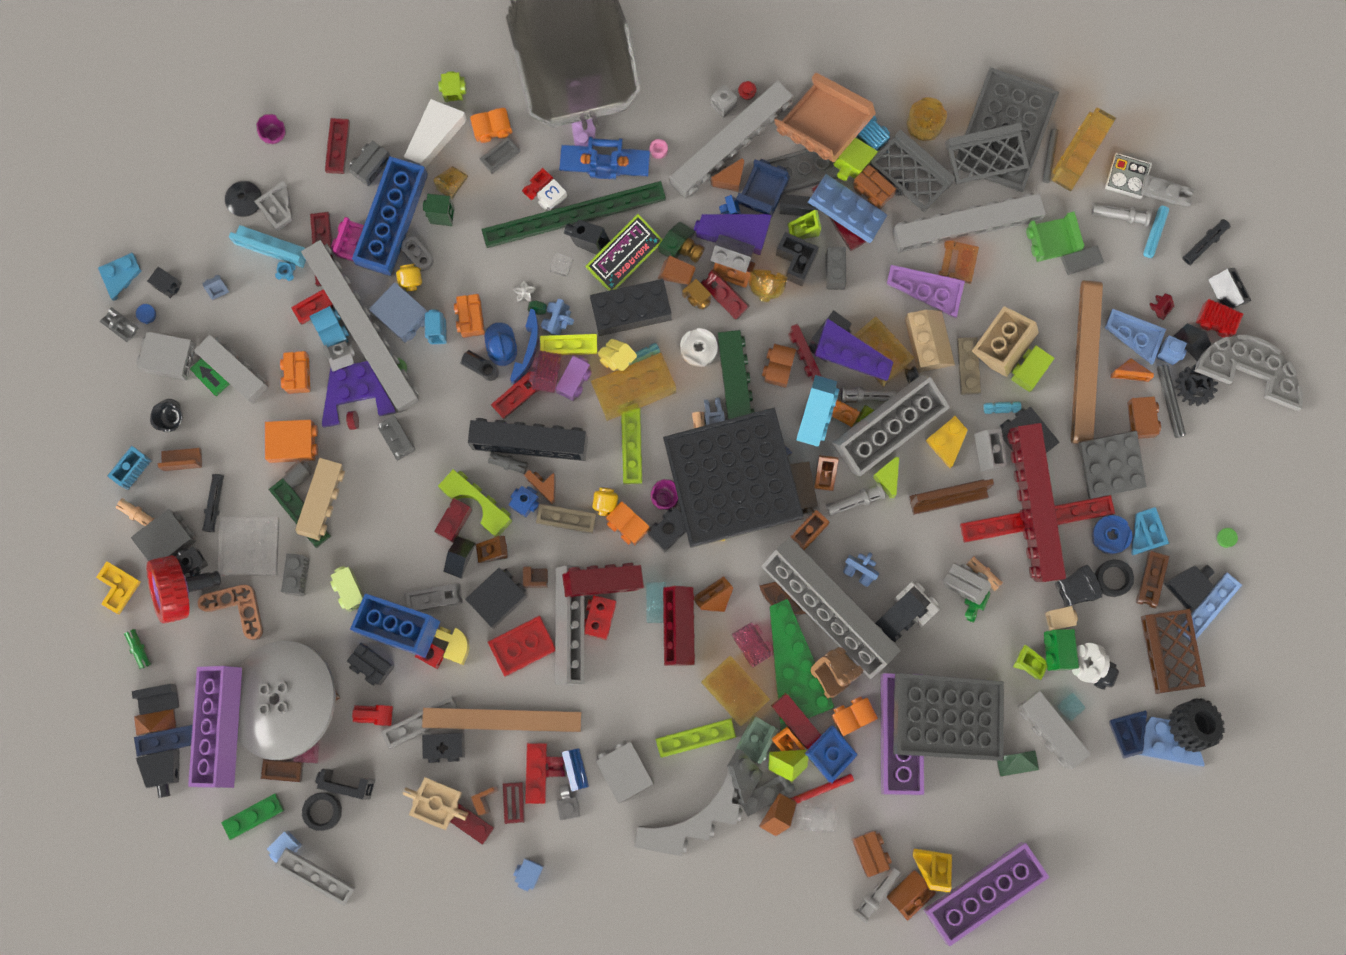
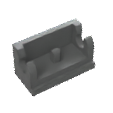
M395 415L378 424L379 431L397 461L415 451Z

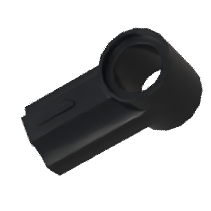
M469 349L462 356L460 364L481 375L485 380L493 381L498 377L499 370L492 361L486 360ZM488 367H493V371L490 374H485V370Z

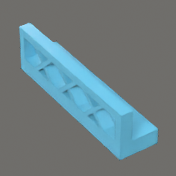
M239 225L236 234L232 232L229 234L230 240L235 245L287 263H293L301 268L305 265L306 259L301 253L302 250L306 249L304 247Z

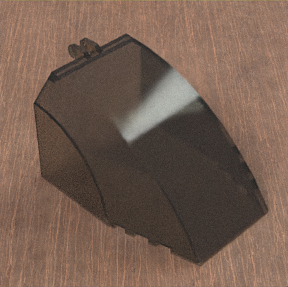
M619 0L510 1L511 6L508 8L509 14L506 15V20L530 116L551 128L581 121L583 130H587L586 120L592 119L593 125L596 128L599 127L597 117L622 112L627 109L640 91L628 23Z

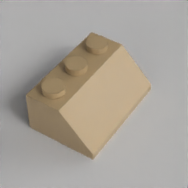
M1004 306L972 352L992 370L1007 377L1038 335L1037 323Z
M921 310L908 313L905 323L918 373L954 366L955 362L942 311Z

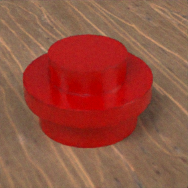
M745 81L739 85L738 93L741 98L749 100L756 95L757 89L754 83Z

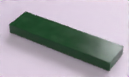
M282 478L268 490L297 525L304 501ZM326 530L325 535H321L320 540L307 538L315 548H318L331 535Z

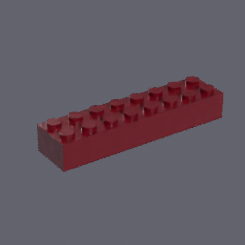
M1037 423L1009 429L1010 433H1008L1009 444H1012L1013 448L1011 460L1012 463H1015L1016 467L1014 479L1015 482H1018L1019 486L1017 498L1019 502L1021 501L1022 505L1020 517L1025 524L1023 536L1028 542L1026 555L1031 561V567H1029L1030 577L1035 582L1066 579L1042 424Z

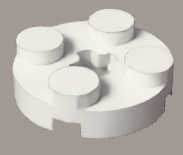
M702 328L688 331L681 339V356L692 366L705 367L717 355L718 345L715 336L710 331ZM700 343L703 344V345H702V348L704 349L703 351H699V352L695 351V350H696V348L694 347L695 344H696V345H699Z
M1094 643L1079 645L1077 647L1079 669H1073L1072 673L1081 681L1096 683L1101 677L1104 678L1110 666V659L1105 654L1104 647ZM1091 659V661H1093V665L1089 666V661Z

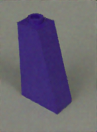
M702 214L700 220H696L694 231H696V238L716 243L720 234L755 246L753 254L761 256L772 215Z

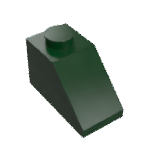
M679 221L668 231L659 244V252L666 257L672 256L677 259L683 244L688 238H692L695 231Z

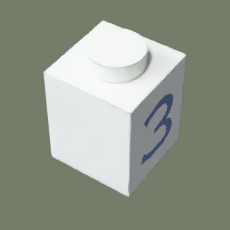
M554 179L537 193L539 205L544 210L548 209L549 211L556 209L568 198L567 192Z

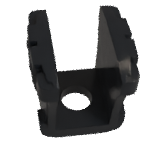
M1088 564L1077 569L1066 579L1055 583L1065 607L1081 602L1095 601L1103 597L1100 584Z

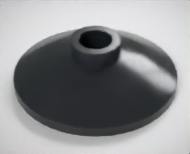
M239 181L231 185L227 190L225 204L228 210L236 216H250L259 209L255 200L261 197L262 194L254 183ZM245 194L243 199H239L240 195Z

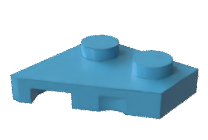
M133 253L98 267L109 296L113 301L117 300V295L124 288H127L131 284L132 279L136 278L142 271Z
M1156 507L1135 514L1132 556L1169 544Z

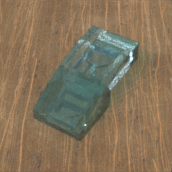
M666 582L646 583V623H664L663 587H666Z

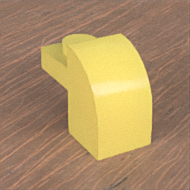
M440 626L434 637L449 643L443 657L464 665L470 649L468 638L457 628L454 629L451 635V630Z

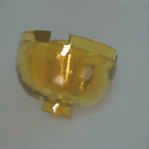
M756 269L750 273L749 287L752 293L759 297L760 301L770 302V299H776L783 294L788 277L778 272L777 275L771 274L770 270Z

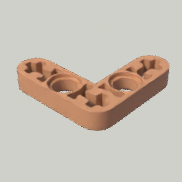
M246 584L207 593L199 597L198 607L205 612H213L238 605L245 637L257 640L262 636L263 627L255 591L251 586ZM244 589L250 591V594H247V598L238 596V601H236L234 591H236V594L244 593ZM225 593L231 595V601L227 604H224L221 599ZM217 595V602L219 606H217V603L215 602L210 603L209 608H207V606H203V603L206 602V599L214 601L216 600L215 596ZM248 607L254 609V615L250 618H247L244 614L245 609ZM256 620V622H252L253 627L258 629V631L255 632V636H253V634H249V631L252 630V627L250 623L246 624V621Z

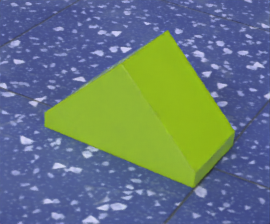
M813 210L787 223L789 233L802 240L820 235L821 223L818 210Z
M899 457L892 459L873 476V479L881 484L883 490L890 498H895L897 495Z
M807 750L769 752L768 769L792 782L807 768L808 757L805 754Z

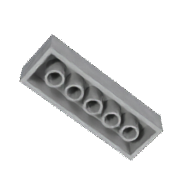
M920 375L833 441L832 444L850 471L855 475L861 476L950 407L931 377Z

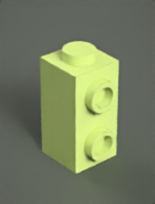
M345 566L334 570L335 573L331 574L332 581L330 583L335 592L338 591L340 595L338 601L342 609L351 612L359 608L364 595L353 570Z

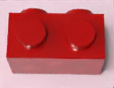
M594 595L592 600L589 599L586 611H589L588 618H584V635L603 640L608 639L617 605L616 601Z

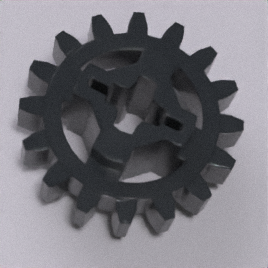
M1195 364L1191 369L1186 367L1184 371L1178 374L1180 377L1175 382L1179 383V385L1175 389L1180 390L1177 396L1184 397L1182 402L1188 400L1189 406L1196 403L1198 407L1202 403L1204 405L1207 404L1209 400L1215 397L1213 394L1218 392V389L1214 388V386L1218 382L1213 381L1214 378L1194 371Z

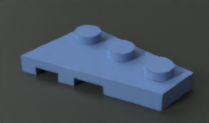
M1115 309L1110 311L1104 327L1148 363L1154 364L1166 331L1165 328Z

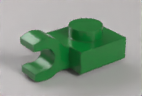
M990 591L985 595L980 605L967 598L965 599V605L969 606L964 616L967 618V621L974 623L978 609L984 611L991 594Z

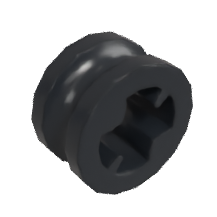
M912 366L911 369H905V376L909 384L919 377L915 366Z

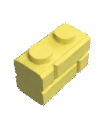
M610 339L606 343V347H603L598 352L601 364L613 371L616 369L624 371L629 366V362L631 363L637 357V354L628 344L615 339Z

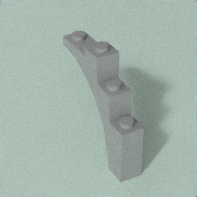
M729 770L719 792L703 810L686 821L675 825L658 828L638 827L634 847L682 856V852H686L688 840H685V836L709 840L710 836L714 837L715 825L712 824V820L735 825L737 821H741L742 809H739V804L732 803V799L736 800L738 789L733 786Z

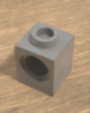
M725 85L711 96V106L722 117H725L737 104V96Z

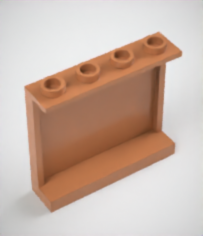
M815 73L811 77L814 85L782 122L778 119H775L774 122L777 127L776 130L780 135L790 137L794 143L804 145L808 151L818 153L824 160L828 159L835 162L874 117L876 112L871 101Z

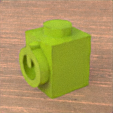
M454 71L441 74V81H438V86L444 101H462L463 94H466L465 77H460V73Z

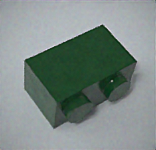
M427 194V200L423 201V211H425V216L430 224L452 226L455 208L450 196Z

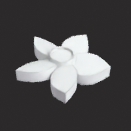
M523 281L521 288L513 289L515 293L519 294L517 302L522 301L524 298L529 302L532 301L530 294L535 291V288L532 286L528 287L526 282Z

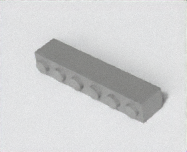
M566 565L556 568L555 685L584 684V596L565 597L562 574L569 571L568 568L580 567V570H584V566Z

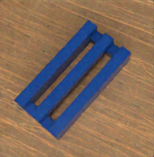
M580 749L562 752L571 790L575 791L589 787Z

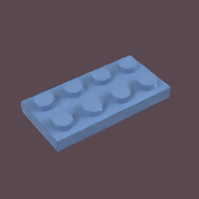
M825 174L808 203L868 243L873 241L887 217L886 213L827 174Z

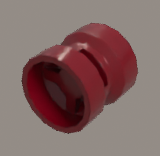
M546 757V763L548 764L546 777H566L563 757Z

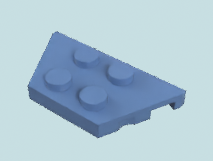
M1149 717L1145 726L1143 753L1139 755L1204 767L1205 763L1201 751H1186L1185 747L1181 748L1178 741H1174V735L1170 733L1171 727L1168 723L1171 720Z

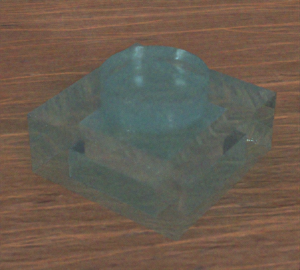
M1071 693L1057 705L1069 721H1072L1086 709L1074 693Z

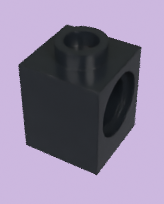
M157 267L147 280L152 287L170 299L180 290L181 283L160 267Z

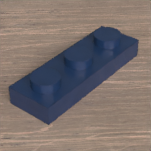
M193 725L134 737L136 756L141 757L191 746Z

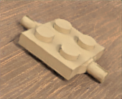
M424 777L422 785L417 791L407 787L403 791L402 795L413 799V806L409 813L410 816L443 830H447L454 816L464 821L467 818L465 816H468V812L458 809V801L462 792Z

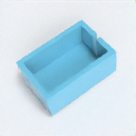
M815 375L800 424L797 441L819 447L820 440H825L839 389L836 388L837 381Z

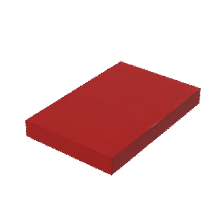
M540 615L488 641L504 677L556 651V647Z

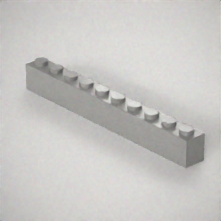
M321 240L302 250L301 253L399 413L419 402L416 397L419 395L414 385L410 386L407 380L410 378L404 369L400 371L397 366L400 363L394 353L392 355L389 353L388 348H390V345L385 337L381 339L378 335L381 331L377 324L370 322L368 317L371 314L366 306L361 307L359 304L361 298L356 290L351 291L349 286L352 283L347 275L342 276L340 273L342 267L337 259L333 261L330 255L333 252L328 244L323 245Z

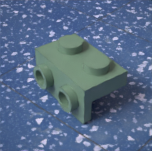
M752 716L736 749L743 750L752 761L761 764L767 758L768 749L771 743H774L772 738L778 734L779 729Z

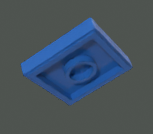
M830 726L805 752L812 763L831 783L858 756L834 726Z

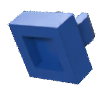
M732 195L725 197L726 204L719 206L721 214H742L736 198Z

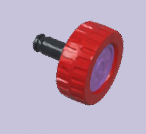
M173 555L156 558L147 562L146 570L149 591L156 615L161 623L175 622L189 616V592L211 588L215 585L220 586L221 577L218 571L185 577L178 559Z

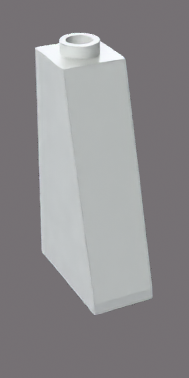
M430 99L404 155L405 161L426 168L465 124L467 120L465 112Z

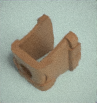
M842 647L829 651L811 667L812 675L821 683L827 698L835 697L843 692L864 671L861 666L855 664L845 654L846 651Z

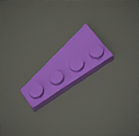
M890 266L887 285L957 318L965 281L904 267Z

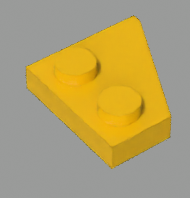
M914 848L912 856L929 889L950 893L952 854Z

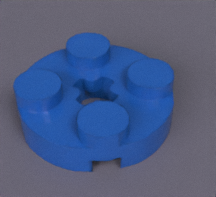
M1110 515L1103 517L1096 522L1092 530L1094 546L1106 554H1118L1128 548L1132 541V530H1130L1127 521L1120 516ZM1114 530L1117 538L1111 540L1107 533Z

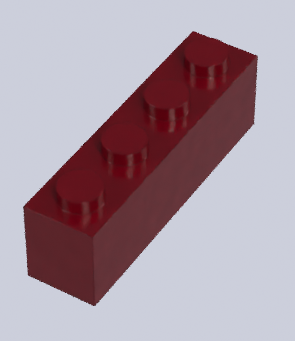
M633 562L624 563L621 567H616V564L604 565V568H598V565L586 567L587 569L580 570V567L568 568V572L562 574L565 597L632 592L644 588L641 565H634Z
M663 587L664 666L695 665L693 587Z

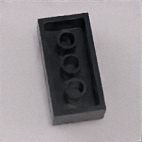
M664 279L590 295L599 336L672 320Z

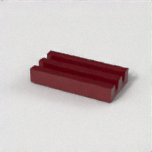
M523 782L503 783L504 824L525 822ZM507 787H511L512 819H509ZM515 787L519 789L520 819H517Z

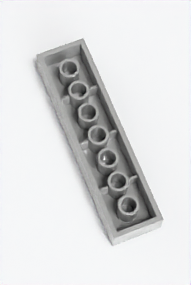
M791 537L780 545L761 566L839 647L846 651L845 654L851 657L855 664L862 667L863 672L870 679L901 651L895 642L885 635L882 629L842 591L840 586Z

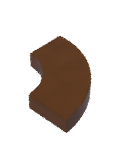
M776 582L759 585L762 595L771 606L788 599L794 615L807 614Z

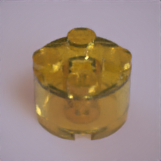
M925 97L922 100L916 101L912 105L907 118L908 133L922 141H933L942 132L947 119V112L942 103L931 97Z

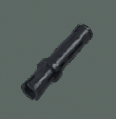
M1222 219L1213 229H1209L1206 235L1182 257L1183 261L1188 265H1192L1196 259L1214 242L1217 243L1220 237L1231 228L1230 223Z
M212 474L207 508L204 509L205 519L202 531L215 532L216 519L220 513L218 508L224 475Z

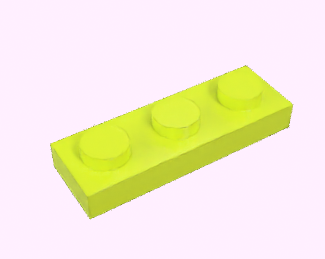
M597 334L540 336L541 356L598 354Z

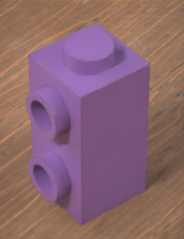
M573 356L556 387L557 394L572 401L576 397H580L583 391L581 386L584 381L589 380L592 374L587 359L581 356L578 358Z

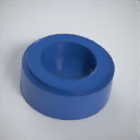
M142 304L136 310V317L140 322L149 324L155 320L156 311L151 305Z

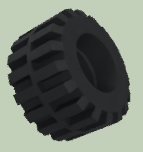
M1195 698L1177 705L1169 715L1171 721L1168 722L1171 727L1170 733L1174 735V741H1178L1181 748L1185 747L1186 751L1192 752L1202 751L1219 744L1220 740L1224 737L1222 733H1225V728H1223L1225 723L1221 719V712L1217 711L1218 708L1215 705L1212 706V702L1209 700L1205 701L1203 698Z

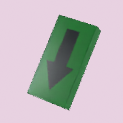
M202 358L190 368L215 396H218L230 385Z

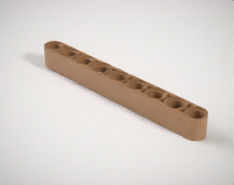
M1082 280L1080 286L1071 423V443L1074 444L1094 438L1103 283L1097 281Z

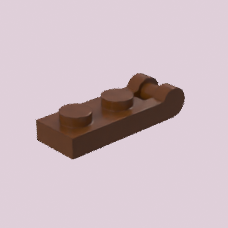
M1149 551L1139 593L1136 598L1137 604L1143 605L1144 603L1151 608H1157L1170 556ZM1147 591L1153 592L1152 597L1146 596Z

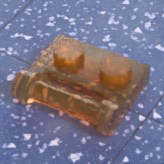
M945 241V254L942 268L938 275L963 280L965 283L971 284L979 247L955 241ZM953 250H958L954 272H949Z

